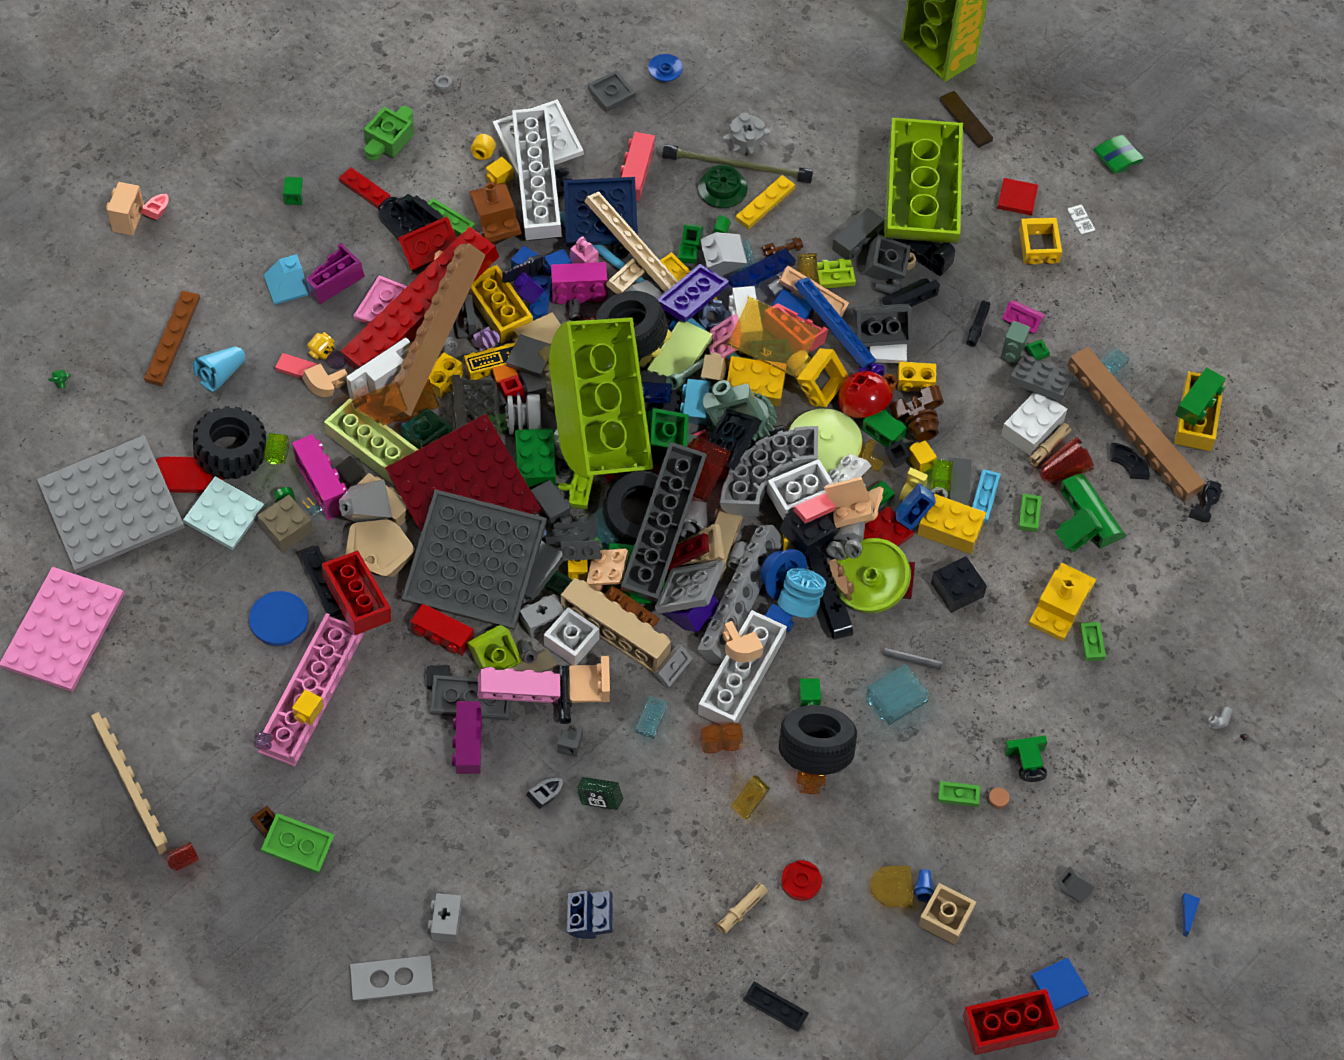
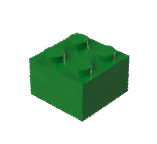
M655 408L646 414L651 452L666 455L670 442L687 447L689 414Z

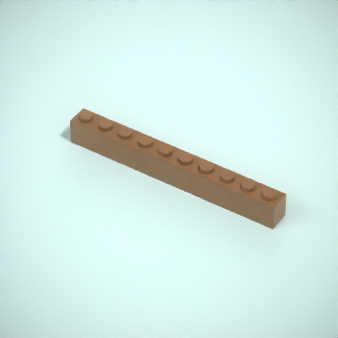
M470 243L460 244L455 249V255L447 266L444 278L439 283L440 287L432 298L429 310L424 315L425 319L416 332L417 336L409 346V353L401 364L399 374L394 378L392 389L386 395L384 406L400 417L411 416L486 256Z
M1086 347L1072 355L1067 365L1069 371L1079 379L1080 384L1090 392L1092 398L1114 420L1115 425L1126 434L1127 439L1138 448L1139 453L1150 462L1151 467L1173 489L1174 494L1183 502H1186L1200 493L1205 485L1204 480L1091 349Z

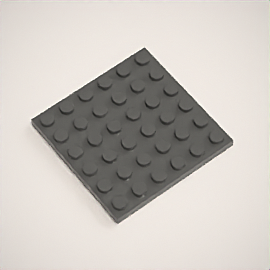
M435 490L402 600L417 605L425 604L433 609L498 626L502 625L515 630L547 518Z

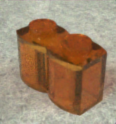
M727 723L723 726L709 725L702 728V751L713 754L721 750L736 751L742 748L743 731L741 724Z

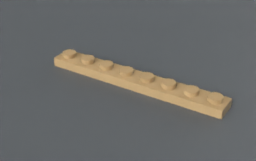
M596 192L587 196L585 199L586 204L660 288L667 292L678 280L601 193Z
M99 712L91 715L159 855L166 852L165 844L168 841L163 831L158 832L156 827L160 825L155 815L150 816L148 811L151 810V807L146 798L142 800L140 794L143 791L138 782H133L132 778L135 775L130 766H125L124 761H126V757L122 749L117 750L116 745H118V741L114 733L109 734L108 729H110V725L106 717L102 719Z

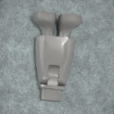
M865 521L839 527L834 537V542L828 544L827 553L840 560H845L847 555L852 559L859 557L863 550L860 543L864 540Z

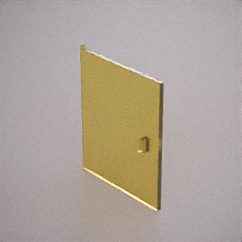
M748 296V301L727 345L798 378L813 342L821 330Z

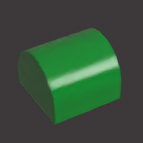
M719 215L712 234L716 232L728 233L731 221L727 217Z

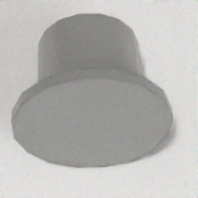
M779 274L776 275L777 279L767 286L775 299L782 289L791 292L790 289L778 283L781 277Z

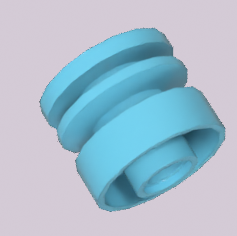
M804 568L788 570L784 580V588H782L778 599L780 608L798 617L809 618L815 616L820 605V598L823 596V591L826 587V581L819 574Z

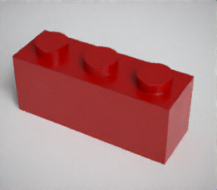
M425 604L421 605L411 620V629L415 635L423 636L433 644L445 647L453 654L457 653L463 656L468 648L467 642L474 639L473 628Z

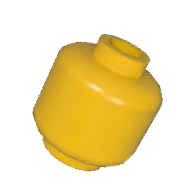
M479 134L475 137L470 150L476 159L487 160L492 156L496 143L491 136Z
M325 332L322 334L316 333L307 344L310 350L308 354L315 360L318 358L325 360L335 349L333 344L335 341Z

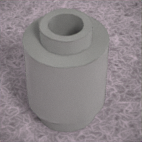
M746 542L734 543L727 562L728 567L736 571L747 549L748 544Z

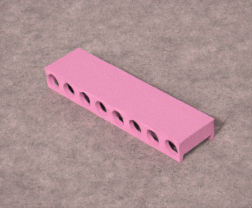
M328 613L325 614L257 742L260 754L294 767L296 766L364 633L354 635L348 623L330 617ZM305 689L322 697L324 704L323 709L312 725L299 723L295 720L292 707Z

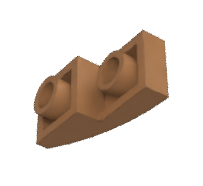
M837 559L829 560L836 584L849 601L852 600V593H854L853 582L849 581L845 575L843 565H840Z

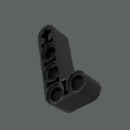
M893 239L911 246L910 252L915 255L916 261L938 276H942L954 262L955 248L951 243H942L937 247L927 241Z

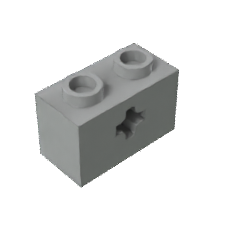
M555 594L541 598L534 604L524 606L520 610V620L532 638L548 630L565 610Z
M436 893V900L431 902V913H434L433 920L428 922V933H431L432 940L457 942L462 909L461 895Z

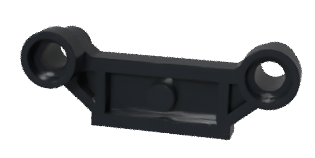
M406 194L403 198H399L393 203L394 209L399 214H404L410 209L427 224H431L444 217L438 210L432 208L427 201L417 195L412 197L410 194Z

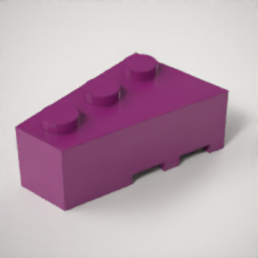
M341 242L337 246L338 249L333 254L327 256V261L323 265H319L306 279L310 295L319 304H322L365 277L361 261Z
M457 701L456 718H453V730H456V736H453V748H456V754H452V766H456V774H481V701Z

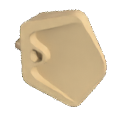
M393 521L357 522L350 527L346 554L358 550L370 572L372 571L389 578L394 577L416 553V549L411 541Z

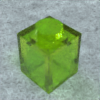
M269 433L265 448L267 462L272 464L286 463L290 447L288 435Z
M944 459L934 460L930 489L942 487L949 491L953 462Z

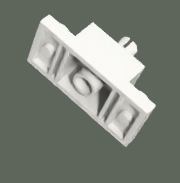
M404 338L348 375L346 380L349 397L355 402L365 398L367 394H370L377 402L386 398V395L392 389L394 378L400 372L403 360L409 353L411 342Z

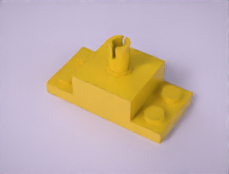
M1061 563L1041 595L1038 606L1028 625L1064 642L1096 579Z

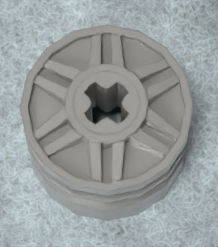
M540 394L527 395L526 403L523 404L520 395H517V404H513L512 396H508L505 412L509 435H514V426H519V430H523V426H527L528 429H541Z

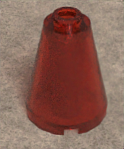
M1078 437L1072 438L1040 466L1041 471H1039V474L1043 481L1047 480L1051 483L1094 470L1092 468L1094 466L1087 449H1083L1080 446L1082 442Z

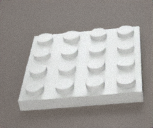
M558 99L534 107H547L554 165L584 155V151ZM513 115L493 121V127L519 178Z

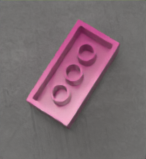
M311 434L292 442L295 463L327 521L341 515L339 500L346 493L347 489L344 483L340 484L337 470L331 468V460L328 454L324 455L320 440H316L314 435Z

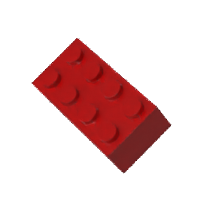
M358 550L322 563L323 579L354 635L391 622V608Z
M1047 989L967 1006L962 1015L974 1055L1057 1036L1060 1029Z

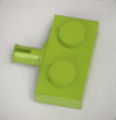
M575 473L571 484L559 482V489L569 492L571 507L588 509L594 475L581 476Z

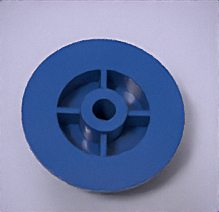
M799 550L776 551L765 560L761 569V580L771 598L779 599L781 590L784 588V580L788 570L793 568L807 569L806 558Z

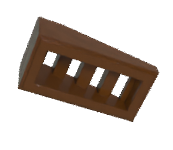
M266 805L250 818V822L265 839L270 829L269 827L266 830L265 826L271 821L273 822L275 814ZM267 816L268 819L261 824L260 820Z

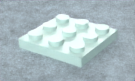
M215 476L185 516L183 523L233 551L255 521L257 515L264 508V504Z

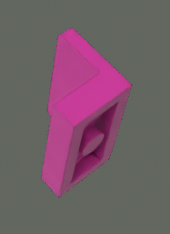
M1013 300L1009 302L1002 319L1010 323L1015 321L1030 327V332L1036 333L1042 319L1046 315Z

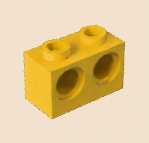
M444 352L437 359L424 389L442 398L445 393L447 394L451 390L455 381L461 379L463 375L462 362Z
M899 362L897 390L921 392L926 387L936 385V364Z

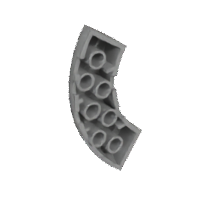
M818 426L796 427L794 430L786 432L782 430L774 436L759 440L755 443V446L748 451L746 450L740 459L739 465L734 471H729L728 477L724 482L721 493V509L731 515L758 516L760 503L767 492L768 480L818 460Z

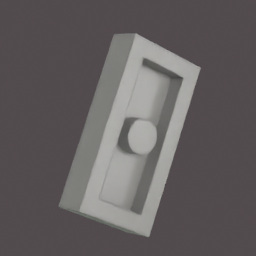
M676 645L654 674L665 687H670L690 663L692 657L682 645Z

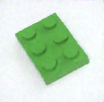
M276 813L261 852L319 874L333 841L334 834Z

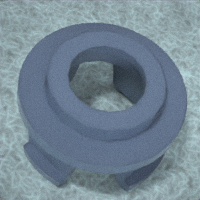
M712 300L699 311V321L705 329L710 331L730 317V311L726 310L721 300ZM715 311L718 315V321L716 323L708 322L706 319L707 312Z

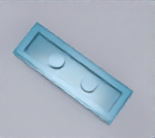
M985 469L982 470L972 507L987 512L984 523H988L1001 474Z

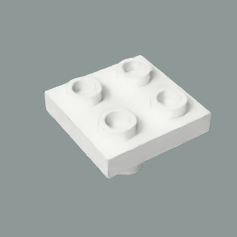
M849 454L828 475L833 483L861 477L871 467V464L865 459Z

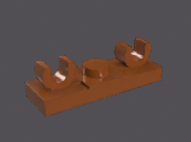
M613 585L605 594L608 600L617 602L623 610L632 612L637 616L638 620L650 624L653 628L660 620V618Z

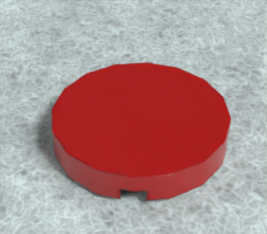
M798 860L785 867L782 872L781 885L787 896L794 900L806 901L819 893L822 885V875L816 865L809 861Z

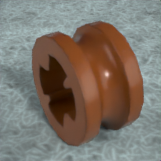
M893 374L883 375L887 381L892 382L890 386L892 391H895L898 382L897 377Z

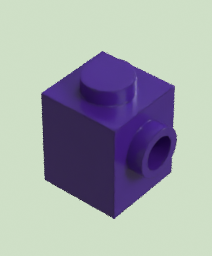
M525 272L517 277L512 284L520 299H526L531 304H534L544 292L541 285Z

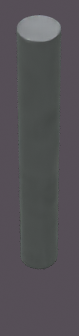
M887 648L884 650L883 656L940 670L942 667L941 661Z

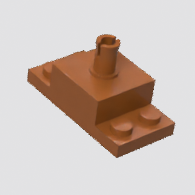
M490 182L484 188L469 191L481 229L487 240L494 242L521 234L515 207L506 184Z

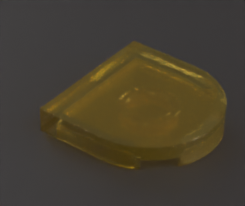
M885 866L878 869L871 879L870 890L872 896L887 907H913L911 866Z

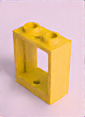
M1057 218L1021 219L1019 234L1024 264L1060 263L1062 248ZM1052 234L1054 249L1030 250L1028 235Z
M820 348L798 376L797 381L812 406L827 407L849 375L834 349ZM825 368L830 380L820 390L815 379Z

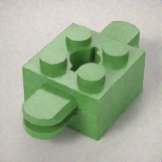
M401 106L397 112L383 107L363 129L365 143H367L364 151L368 160L376 161L383 153L394 158L414 136L413 111L410 107Z

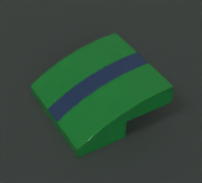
M1123 135L1111 138L1093 149L1114 174L1125 172L1129 166L1140 164L1144 159Z

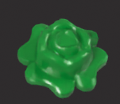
M56 370L52 372V378L48 380L58 384L59 389L65 388V382L71 377V374H66L65 370Z

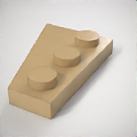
M713 524L677 543L679 545L703 533L709 537L710 552L682 565L725 560L719 525Z

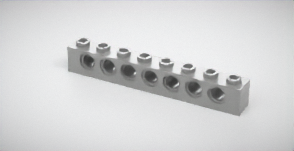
M773 525L757 526L697 650L710 664H721L727 655L725 653L726 642L722 635L725 623L732 621L739 633L763 585L761 580L762 566L768 556L779 551L783 544V536Z

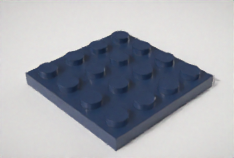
M635 177L564 180L566 246H575L580 237H584L592 245L621 243L585 202L587 196L596 192L601 193L638 235Z

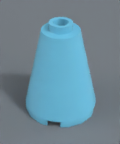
M234 346L198 357L193 361L195 376L199 375L202 380L200 384L205 389L211 392L218 390L245 362V353L241 348Z

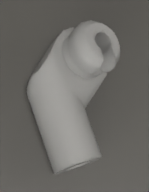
M1224 707L1220 717L1215 716L1213 718L1211 716L1208 719L1209 727L1215 730L1227 727L1233 710L1229 707Z

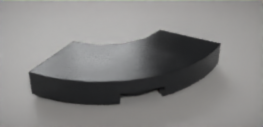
M1111 442V462L1122 465L1128 471L1130 479L1149 480L1150 472L1145 460L1133 452V449Z

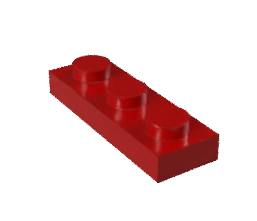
M352 167L339 177L340 183L378 210L381 203L391 197L389 193Z

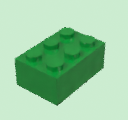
M553 428L515 430L517 468L530 490L549 480L555 486L556 470Z

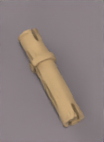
M1062 423L1044 443H1040L1037 446V450L1028 457V461L1033 459L1030 462L1031 465L1037 466L1045 457H1048L1051 451L1071 432V428L1066 430L1069 427L1068 424Z
M758 883L734 908H730L728 914L716 924L718 930L721 933L727 934L736 923H740L743 920L742 917L768 893L766 887Z

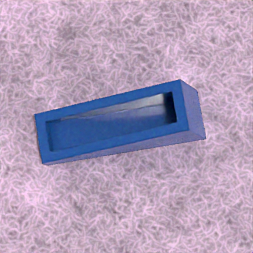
M1184 893L1182 896L1183 936L1186 937L1190 932L1200 898Z

